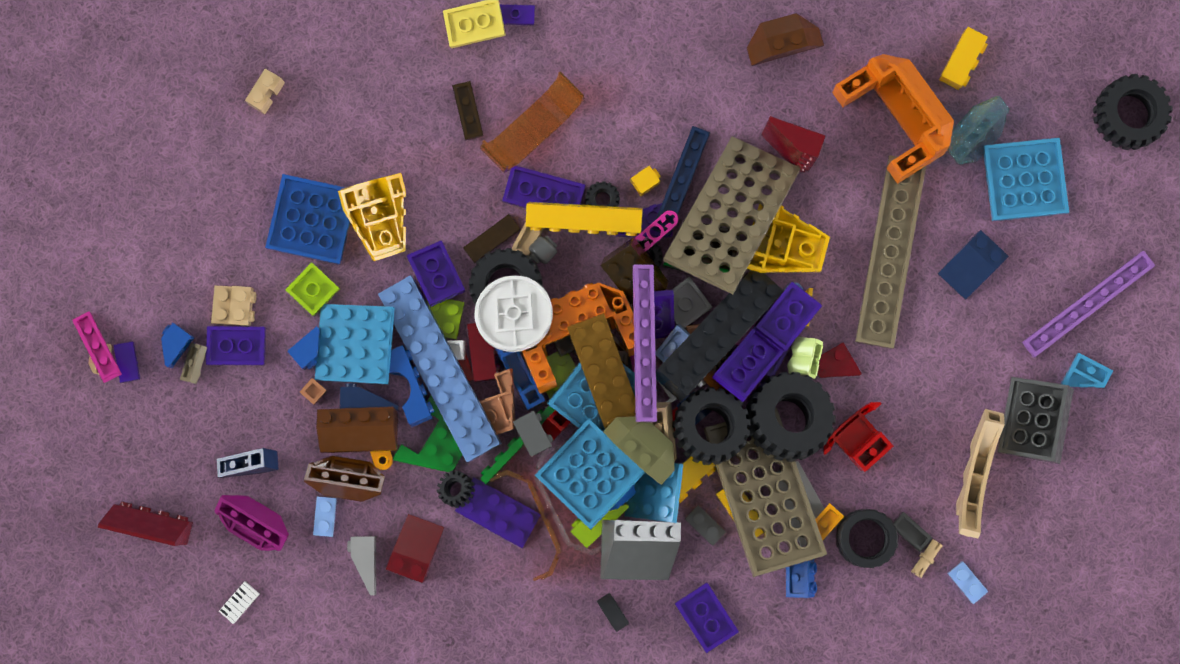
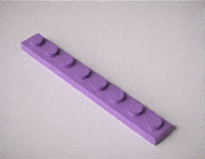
M1141 251L1025 339L1022 344L1033 358L1147 273L1155 264L1145 251Z
M633 265L636 422H657L654 265Z

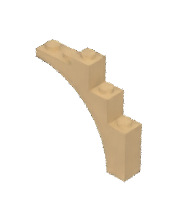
M988 409L984 410L971 441L970 458L963 473V487L956 502V515H959V534L977 539L981 533V516L987 479L993 456L1004 428V414Z

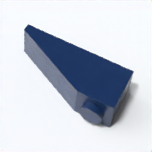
M346 383L345 387H340V409L394 407L396 411H400L399 406L361 387H357L356 383Z
M266 448L217 459L218 478L261 474L279 470L278 452Z

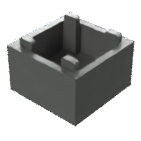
M534 411L513 421L531 457L552 447L551 442H553L552 436L550 434L546 435L540 424V421H542L540 413L535 414Z

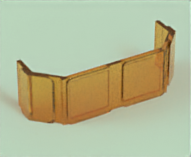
M560 71L554 83L535 103L494 140L488 143L485 140L482 141L480 149L504 173L523 161L572 115L584 101V95Z
M504 470L496 474L490 481L494 482L505 476H511L528 484L557 550L549 571L533 577L534 581L540 578L541 580L553 575L559 559L557 556L561 553L562 548L549 518L545 516V509L533 481L529 478L523 479L524 476L509 470Z

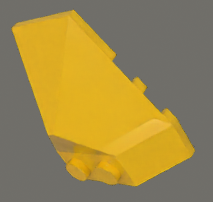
M401 173L369 180L338 191L343 211L373 261L406 251V227H403L404 215H406V209H404L406 190Z
M759 204L757 210H762L763 206ZM781 205L747 269L760 273L821 272L830 236L813 225L806 224L799 219V216L786 211Z

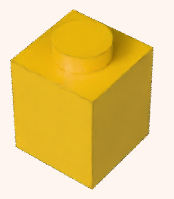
M649 165L631 177L630 182L639 195L643 196L660 184L659 178L661 176L655 168L652 169Z

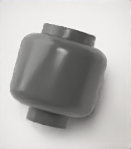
M539 236L529 247V251L532 253L529 257L537 264L539 262L547 264L557 254V245L548 236Z

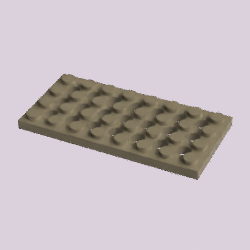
M732 136L665 254L663 261L730 294H734L800 172V168ZM741 157L746 162L738 164L735 159ZM758 165L762 167L763 170L761 172H756L752 169V167ZM733 172L737 175V178L730 179L727 177V174ZM775 173L778 174L780 178L778 180H773L770 178L769 175ZM750 180L754 183V186L747 187L744 182ZM724 187L727 188L729 192L727 194H721L718 190ZM767 188L771 190L772 193L770 195H764L761 192V190ZM740 195L744 196L746 198V201L738 202L736 200V197ZM718 203L720 208L712 209L710 204ZM761 204L763 209L755 210L753 205ZM729 211H735L738 214V216L732 218L729 217L727 213ZM703 218H709L711 219L712 223L709 225H705L702 223L701 220ZM746 219H752L754 220L755 224L752 226H748L745 224L744 221ZM726 226L729 228V232L722 233L719 231V227ZM700 233L703 235V239L695 240L693 235ZM739 234H743L746 236L747 239L745 241H739L737 240L736 236ZM714 241L719 242L721 247L717 249L712 248L710 243ZM686 249H692L694 250L695 254L692 256H687L684 253V251ZM729 250H736L738 255L731 257L727 252ZM709 257L712 263L704 264L702 258ZM726 265L730 271L723 273L719 270V267Z
M775 408L776 419L783 427L778 410ZM726 422L704 428L708 442L718 444L727 436ZM751 436V440L747 441L740 452L736 454L739 458L738 465L732 464L729 459L726 462L723 461L717 464L716 468L754 578L826 556L827 552L796 462H788L786 459L780 461L775 459L774 455H766L763 453L764 449L754 444L755 439ZM754 450L757 453V459H750L748 451ZM773 463H777L781 466L780 473H776L773 471ZM756 468L763 471L764 475L762 478L755 476L754 470ZM739 473L743 474L746 478L745 483H739L736 475ZM780 481L787 484V491L779 489L778 483ZM761 487H767L769 489V496H763L761 494ZM743 492L751 494L752 500L750 502L743 499ZM786 500L793 502L794 508L792 510L785 507ZM768 505L775 507V515H770L767 512ZM750 510H754L757 512V520H751L749 518ZM792 518L800 521L799 528H794L791 525ZM780 524L782 533H775L773 525ZM756 529H761L764 532L763 539H758L755 536ZM798 537L806 539L807 544L805 547L798 545ZM781 542H785L788 545V552L780 550L779 545ZM762 548L770 550L771 555L769 558L762 556Z

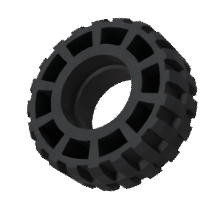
M781 372L777 376L769 377L752 393L750 402L746 406L749 413L746 419H750L751 423L748 429L750 430L749 436H753L755 439L754 444L764 449L763 453L766 455L772 454L775 459L780 461L786 459L788 462H794L797 459L804 460L810 455L815 454L828 442V438L834 431L832 425L836 422V416L833 415L835 410L834 403L830 402L829 398L831 396L828 391L825 392L821 388L823 385L819 382H814L812 377L808 375L800 376L799 372H792L791 374ZM789 401L796 404L802 410L805 416V428L803 431L798 433L790 432L778 423L775 416V406L777 403Z

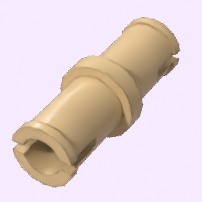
M932 539L924 553L919 555L920 559L911 572L922 578L929 565L934 563L933 559L942 548V545Z

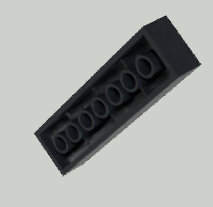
M751 270L740 281L734 294L729 293L656 370V380L682 402L784 291L765 273Z

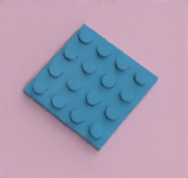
M1060 138L983 146L992 221L1069 213Z
M324 304L320 310L319 328L321 334L319 357L316 359L318 363L315 368V380L389 384L395 308Z
M579 362L547 404L578 428L590 419L601 431H604L602 420ZM623 364L635 396V372Z
M588 419L535 476L591 530L645 472Z

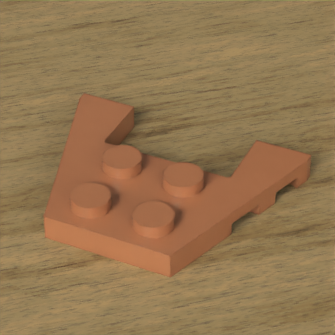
M512 368L494 374L501 393L479 401L497 435L515 429L513 423L515 421Z

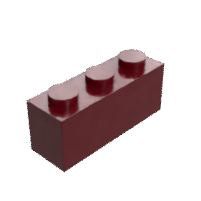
M476 323L467 324L474 382L496 380L494 374L501 371L500 364H496L495 356L499 355L495 347L484 340L479 333Z

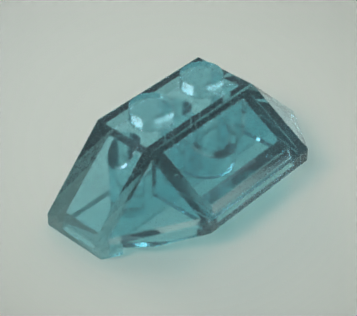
M997 95L974 105L953 128L947 152L957 164L977 162L984 155L983 146L993 145L1001 136L1009 108L1000 96Z

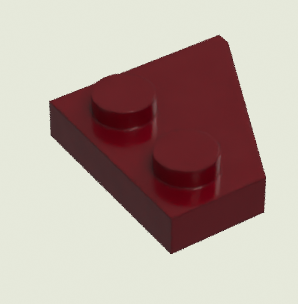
M844 342L823 353L819 359L817 373L819 378L860 376L862 374Z

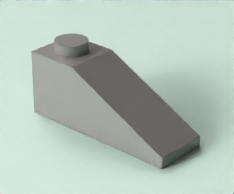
M353 536L351 541L347 542V550L351 552V558L369 594L376 595V536Z

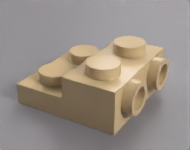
M214 286L211 324L251 327V322H254L255 312L252 311V304L256 303V292H254V289L241 286Z

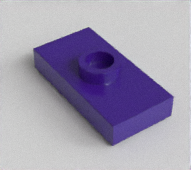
M500 4L504 25H534L535 5Z

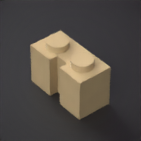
M264 69L245 101L249 106L266 114L273 103L270 99L271 95H278L285 82L279 76Z

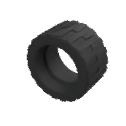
M859 509L850 512L841 520L840 525L837 527L836 545L846 561L855 566L874 568L882 566L894 556L899 538L896 526L886 514L873 509ZM859 521H874L884 532V545L874 556H860L852 550L849 544L850 530Z

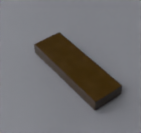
M471 81L452 85L465 141L483 137Z
M508 214L464 246L463 249L475 264L485 256L484 254L491 252L520 231V228Z

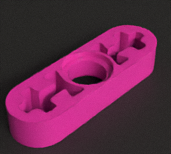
M674 211L664 212L635 238L636 240L643 241L646 238L643 234L647 233L649 239L653 240L651 244L649 241L644 244L646 247L645 251L649 250L678 224L679 217ZM667 214L669 216L674 215V224L668 223L665 225L668 229L664 231V228L657 222L659 220L662 223L665 222ZM653 226H657L661 230V234L657 238L650 235V229Z

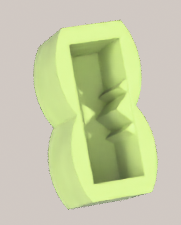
M797 337L791 346L793 355L787 365L789 374L799 372L800 376L808 375L815 379L819 369L823 342L815 338Z

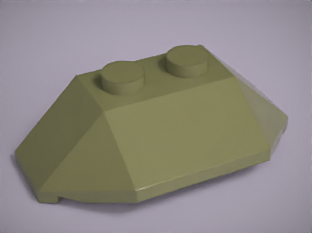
M636 416L616 417L603 431L621 451L659 484L662 485L675 471L673 442L651 422H636Z

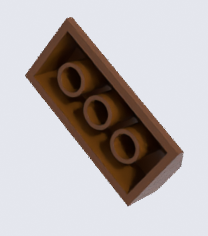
M394 407L317 409L316 429L320 453L397 451L398 412Z

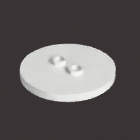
M506 276L493 281L482 291L475 306V322L481 336L491 346L507 352L527 350L538 344L548 333L553 319L551 300L545 289L536 281L524 276Z

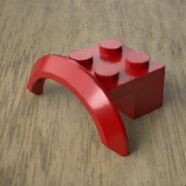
M870 402L844 421L828 438V442L823 446V454L826 455L832 449L834 443H836L860 471L866 472L894 447L881 431H877L865 417L866 414L876 410L882 403Z

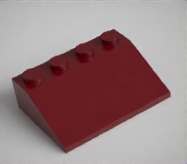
M771 116L761 134L787 162L799 167L802 173H805V171L809 172L818 159L826 136Z
M121 501L120 504H114L98 523L97 528L172 546L188 544L193 522L188 521L189 517L177 515L175 518L169 516L170 513L158 510V513L150 512L151 508L139 506V509L132 507V503Z

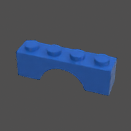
M402 345L391 350L389 373L405 377L410 383V397L402 408L409 425L414 427L433 419L431 413L434 412L431 402H427L425 399L427 392L424 385L419 384L417 378L420 377L417 367H413L411 364L412 355L410 350H406Z
M495 348L505 369H513V383L524 406L530 409L544 402L545 399L542 394H539L520 351L507 352Z

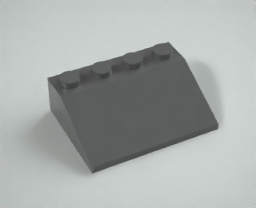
M1011 377L1004 415V428L1000 436L998 452L1060 464L1074 389L1069 385Z
M602 520L600 579L669 580L681 542V522Z

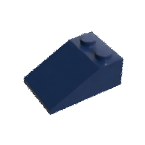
M980 230L938 272V275L966 300L1009 256Z

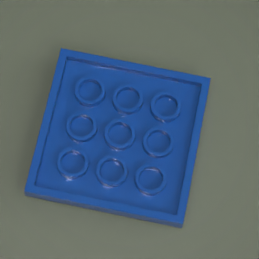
M282 174L265 248L341 265L350 227V221L343 211L338 193L339 190L345 187Z

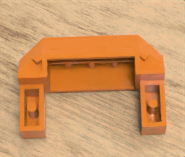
M882 54L871 58L865 67L837 83L832 93L842 107L847 106L872 89L880 96L915 145L892 160L887 167L888 172L898 184L945 154L950 146L954 120L909 59Z
M590 283L581 290L568 292L564 297L551 299L553 319L548 333L538 344L521 351L539 394L558 387L546 358L548 354L545 345L569 336L568 326L604 313L611 330L617 328L629 357L633 356L634 314L623 291L601 283Z

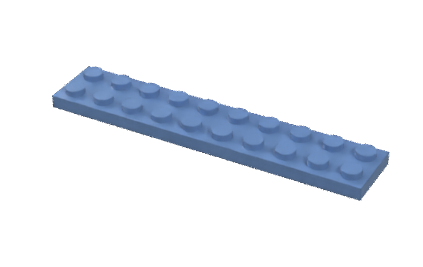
M410 275L380 292L378 295L383 305L395 308L393 324L407 350H410L412 360L466 462H470L502 444L413 276Z

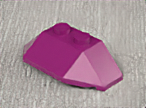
M222 495L214 510L229 532L261 551H281L289 536L281 515L249 496Z

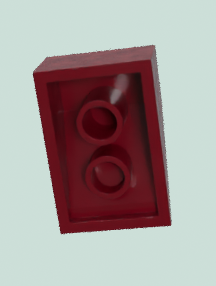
M408 514L386 570L423 583L445 527Z

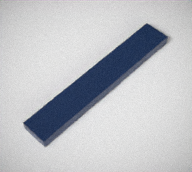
M692 126L657 218L666 211H674L679 215L710 132ZM667 214L665 222L662 223L661 220L657 222L664 228V231L668 229L665 225L668 223L674 224V215L669 216ZM653 226L652 230L661 233L659 227ZM671 229L666 235L670 236L673 229Z

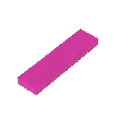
M90 311L73 319L72 321L102 381L106 383L121 375L122 373Z

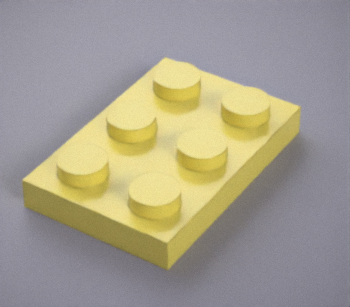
M485 0L443 10L451 49L506 36L499 0Z

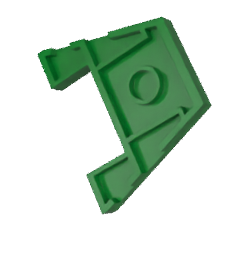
M430 396L427 402L430 401L434 412L431 414L439 419V422L419 454L401 444L393 460L445 472L453 471L463 454L434 399Z

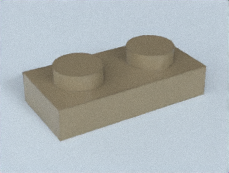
M190 343L180 380L197 384L201 374L202 363L206 357L207 347Z

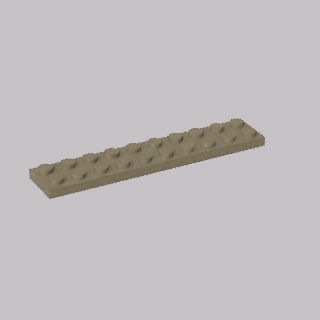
M891 155L888 156L855 342L894 349L926 166L897 184L887 170L890 162L897 158Z

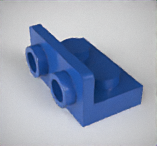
M814 559L786 568V597L811 598L815 596L817 592V584L815 582L817 564Z

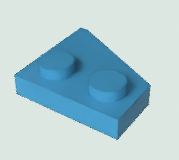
M1077 353L1061 384L1069 385L1070 387L1105 388L1113 370Z

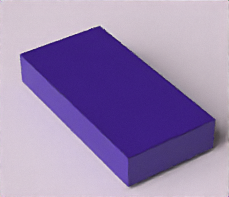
M134 342L114 345L116 363L122 373L119 375L120 383L140 380Z

